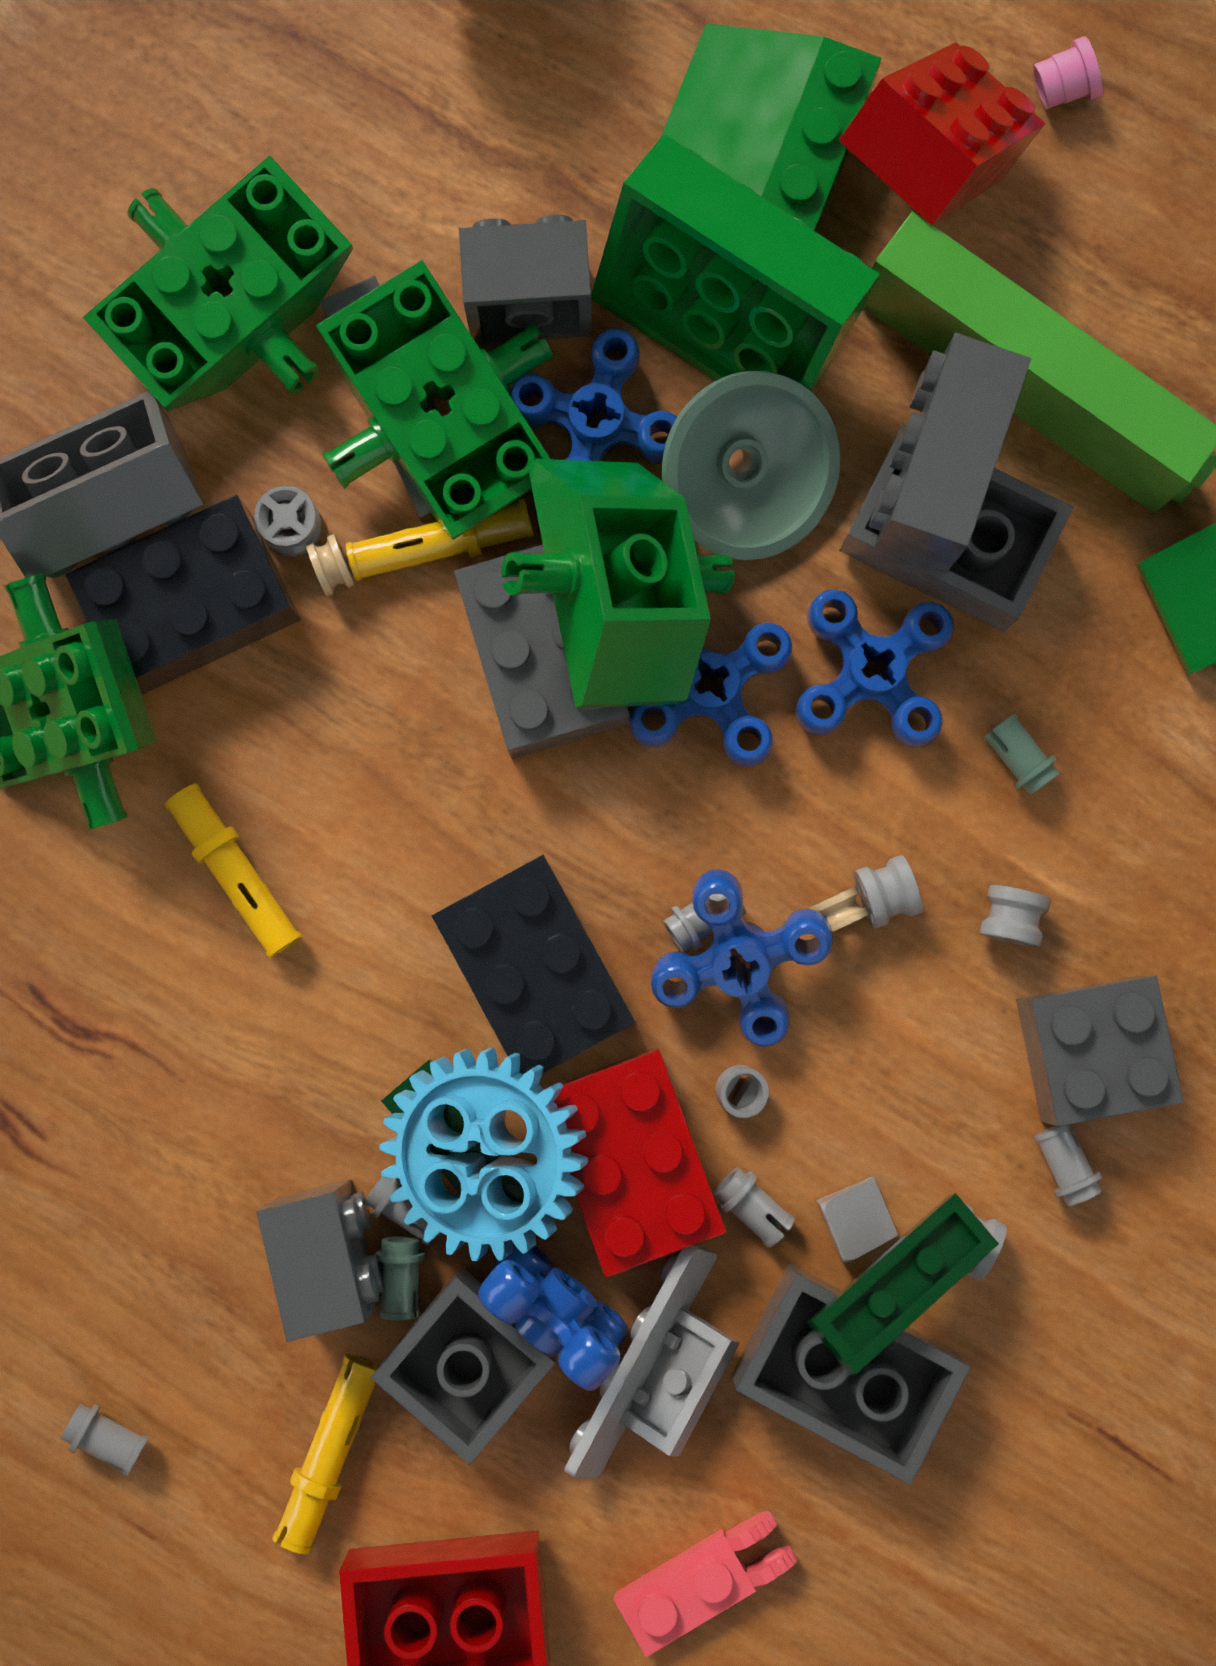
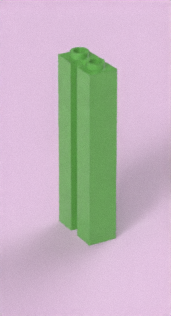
M912 211L875 260L872 269L878 272L880 276L863 308L930 355L933 350L944 354L956 332L1032 358L1013 414L1154 514L1171 499L1181 504L1194 487L1198 489L1216 468V453L1213 452L1216 448L1215 423L933 225L931 226L915 212Z

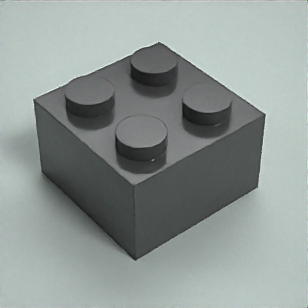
M547 215L537 219L536 223L510 225L508 221L503 219H484L476 222L473 227L459 228L463 304L469 332L476 344L506 342L524 331L532 323L541 332V336L538 337L539 340L544 338L560 339L592 336L586 220L573 221L571 217L566 215Z
M1157 975L1134 976L1016 999L1041 1122L1054 1126H1063L1184 1102Z
M351 1179L278 1197L256 1211L287 1342L365 1323L380 1302L379 1293L385 1291L381 1262H378L377 1254L369 1255L365 1241L364 1230L371 1229L370 1211L368 1205L365 1204L366 1197L363 1192L354 1193Z
M461 1267L381 1361L371 1379L470 1465L555 1364L556 1356H548L539 1351L518 1332L513 1323H505L493 1316L478 1298L482 1283L464 1267Z

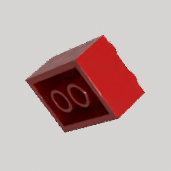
M956 42L883 77L839 139L848 150L931 226L999 183L1045 125L1034 114V104L1024 93L1013 87H1005L988 72L990 69L989 64L979 52L965 45L960 46Z
M658 1047L561 1083L563 1088L554 1100L558 1108L576 1105L578 1109L572 1117L565 1121L567 1129L586 1131V1137L571 1146V1152L587 1157L588 1164L580 1170L570 1172V1175L584 1184L583 1190L576 1195V1199L605 1278L727 1233Z
M539 1530L349 1549L339 1570L347 1666H550L551 1658Z

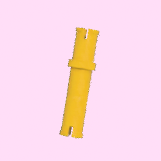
M523 498L506 506L454 540H452L439 522H434L355 543L348 542L346 543V551L353 577L357 582L361 581L362 578L417 566L468 552L470 558L482 555L481 548L525 537L531 538L534 537L526 502Z
M198 784L189 785L169 798L164 803V807L167 811H170L195 849L191 854L198 865L203 863L207 865L235 909L240 913L265 949L268 958L278 955L302 937L301 933L295 929L269 891L268 886L260 878L236 843L240 836L234 827H225L201 793V788ZM244 886L246 887V889L248 890V892L251 894V896L253 897V899H254L255 902L257 903L258 907H257V906L255 905V903L252 901V899L250 898V896L248 895V893H247L246 890L244 889Z
M349 1354L344 1356L342 1368L325 1411L321 1416L302 1468L296 1467L290 1479L294 1489L278 1529L272 1537L275 1543H281L280 1546L289 1551L299 1554L311 1553L315 1536L329 1501H336L342 1488L338 1478L376 1384L371 1377L378 1365H374L373 1362Z

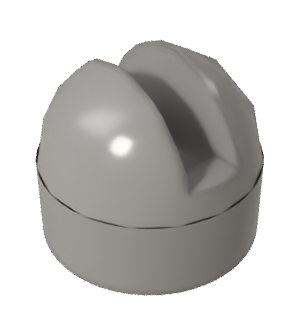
M735 1065L725 1069L718 1076L715 1093L718 1103L724 1110L735 1117L748 1118L758 1114L764 1108L769 1097V1087L764 1076L755 1069L746 1065ZM742 1074L747 1075L748 1077L739 1088L732 1103L729 1102L727 1098Z

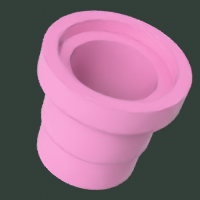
M1086 36L1073 40L1070 49L1033 64L1036 88L1045 109L1062 103L1066 104L1084 96L1088 101H1091L1103 95L1102 77L1092 45Z

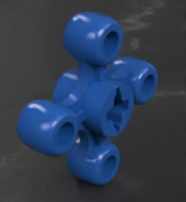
M612 328L604 331L596 338L591 352L594 377L589 385L581 387L574 394L562 393L554 389L546 378L530 373L517 378L508 391L530 427L536 428L545 423L557 424L567 431L572 440V451L565 460L600 461L604 453L622 444L631 445L638 449L648 461L654 464H662L666 443H657L651 436L657 432L669 434L677 418L676 415L668 411H656L649 415H639L630 411L623 403L621 388L624 382L634 375L639 366L640 350L636 339L623 329ZM612 351H619L625 357L619 361H612L606 355ZM531 395L542 399L535 406H527L522 403L527 396ZM596 410L605 412L606 420H601L598 428L587 426V419H592Z
M833 589L818 594L811 602L807 613L808 625L812 633L818 638L831 641L838 647L842 655L843 667L836 680L828 684L814 685L806 689L800 696L796 706V718L800 726L808 733L827 735L841 725L851 705L861 700H872L880 703L887 709L891 717L892 731L896 739L903 745L923 747L931 743L941 731L943 725L942 713L938 705L931 699L918 696L911 690L907 682L906 670L913 657L921 653H933L941 649L950 640L954 630V623L949 610L942 604L933 601L922 602L908 612L902 627L897 633L888 637L874 636L862 628L858 620L857 605L846 592ZM830 607L837 609L842 616V622L834 624L828 622L824 618L822 610ZM926 619L934 623L936 635L929 636L924 634L919 627V620ZM879 659L883 660L887 668L881 676L874 675L868 679L863 674L862 669L867 664V660L871 663ZM815 701L825 702L831 710V716L827 719L817 718L811 711V703ZM909 713H917L924 718L926 724L924 731H916L910 727L908 723Z
M764 622L754 626L747 633L743 644L734 652L720 654L718 652H711L703 646L687 701L681 704L633 706L629 715V728L632 736L644 746L660 747L667 744L674 737L678 726L685 719L693 716H703L714 720L720 726L723 734V748L727 757L734 764L742 767H753L761 764L769 756L773 747V735L770 727L762 719L751 716L745 710L741 701V690L744 683L751 677L758 674H773L780 671L788 663L792 654V640L789 633L778 624ZM761 641L773 642L778 649V653L774 656H764L758 651L757 644ZM698 670L702 674L705 673L711 680L720 676L724 679L720 690L723 700L720 697L716 698L711 691H706L702 694L697 691L701 679ZM650 713H656L661 715L665 725L657 731H651L643 726V718ZM743 733H751L758 739L759 747L752 751H746L738 745L737 737Z
M709 870L702 874L695 882L692 892V903L699 919L709 924L713 929V944L707 951L697 956H689L686 953L677 951L669 952L660 957L655 963L651 975L652 992L663 1005L680 1008L692 1003L702 989L718 985L728 995L740 998L742 1006L739 1020L741 1031L746 1039L754 1045L762 1047L773 1046L779 1043L787 1034L790 1017L788 1006L783 998L770 989L768 985L769 975L777 965L786 961H794L805 966L816 965L823 961L830 953L833 944L831 925L820 912L812 909H802L792 913L782 927L774 931L764 932L756 924L744 921L742 918L743 893L737 878L725 870ZM712 894H721L724 895L726 899L722 901H714L710 899L709 896H711ZM804 934H811L816 936L811 940H803L799 938ZM733 948H736L737 953L741 954L746 962H750V968L747 969L745 963H741L737 955H732ZM678 977L683 979V981L673 982L669 978ZM763 1016H767V1017H770L771 1019H769V1020H760V1019H758V1018H759V1017H763Z
M513 1243L512 1253L503 1260H496L493 1270L481 1284L478 1293L479 1300L497 1319L508 1324L513 1323L518 1332L539 1351L552 1357L557 1356L560 1352L558 1364L565 1375L579 1387L589 1391L595 1390L606 1381L620 1361L618 1347L628 1332L626 1322L610 1306L597 1301L589 1290L572 1275L556 1267L551 1270L552 1264L550 1259L538 1246H533L528 1252L523 1254Z

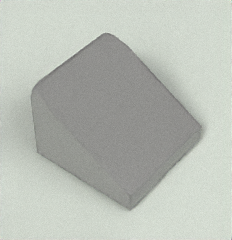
M873 1176L816 1200L838 1256L844 1264L899 1236Z

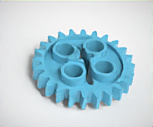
M495 1048L481 1051L477 1062H475L469 1049L455 1053L453 1065L445 1056L430 1063L432 1075L422 1070L409 1078L415 1092L404 1090L394 1096V1101L405 1113H394L384 1118L383 1124L396 1132L397 1137L379 1144V1150L396 1156V1163L381 1171L382 1177L399 1178L402 1185L389 1198L391 1202H401L409 1199L413 1207L404 1219L407 1225L421 1218L428 1222L423 1238L426 1243L440 1233L447 1235L446 1254L448 1255L454 1254L465 1242L468 1243L472 1261H478L487 1253L489 1246H491L498 1261L505 1259L512 1253L513 1243L524 1254L536 1245L535 1234L546 1240L557 1230L553 1218L564 1220L572 1213L573 1207L563 1196H576L584 1188V1184L571 1176L570 1172L580 1170L588 1164L587 1157L571 1152V1146L586 1137V1131L567 1129L565 1123L578 1109L576 1105L558 1108L554 1100L563 1088L561 1083L554 1084L545 1090L538 1085L544 1068L541 1065L530 1069L524 1075L519 1073L521 1062L520 1054L518 1053L506 1057L500 1066H498ZM446 1104L454 1106L460 1111L464 1121L463 1133L453 1131L445 1122L444 1109ZM507 1110L518 1113L525 1121L527 1129L525 1139L516 1138L509 1133L504 1120ZM480 1143L482 1153H463ZM433 1144L435 1147L458 1153H451L449 1155L433 1154L430 1150V1145ZM520 1152L532 1153L537 1157V1163L533 1164L531 1161L506 1155H517ZM484 1154L493 1156L504 1155L486 1165ZM443 1169L452 1171L458 1177L462 1189L460 1196L453 1195L445 1189L441 1178ZM503 1175L514 1177L519 1181L524 1192L523 1202L513 1201L506 1196L502 1187Z

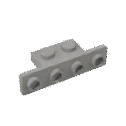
M694 1244L676 1251L667 1261L661 1274L663 1285L652 1306L645 1308L633 1324L630 1334L633 1341L622 1362L618 1363L615 1370L601 1385L600 1395L602 1399L592 1418L585 1421L577 1429L571 1440L569 1451L572 1455L564 1471L573 1478L597 1479L603 1472L626 1427L667 1455L680 1456L740 1343L689 1311L717 1258V1254L713 1251Z

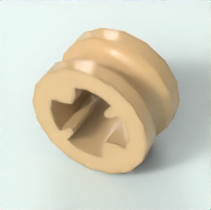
M335 534L327 536L328 540L323 546H317L313 542L306 544L310 561L326 596L334 594V588L339 584H344L348 588L355 586L351 570Z
M856 886L807 908L816 910L824 915L831 925L832 932L869 915L866 907L861 908L856 904L855 898L859 894Z

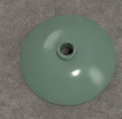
M746 371L735 373L703 388L680 412L670 430L664 448L662 481L685 497L694 541L712 553L728 555L731 559L757 560L779 554L800 542L815 528L824 516L832 501L838 483L840 445L834 423L822 402L805 386L788 377L771 372ZM741 449L743 462L737 469L731 470L729 465L730 457L735 451Z

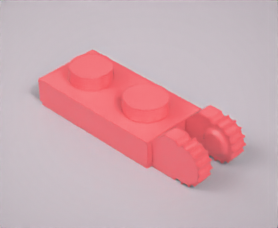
M770 1511L757 1513L726 1532L723 1528L614 1593V1602L645 1657H648L755 1593V1587L768 1584L794 1566L797 1558L789 1545L773 1549L746 1567L736 1552L746 1549L766 1538L777 1527V1523Z

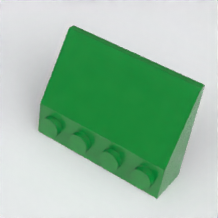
M706 23L662 135L666 134L684 147L694 150L704 160L738 182L746 184L755 193L790 216L800 219L817 233L849 152L839 139L871 95L882 58L825 36Z
M663 134L623 182L591 293V299L715 381L735 373L763 371L795 380L814 393L860 315L880 274L864 264L857 256L844 251L810 229L800 219L790 216L755 193L746 184L738 182L713 166L694 150L684 147L666 134Z

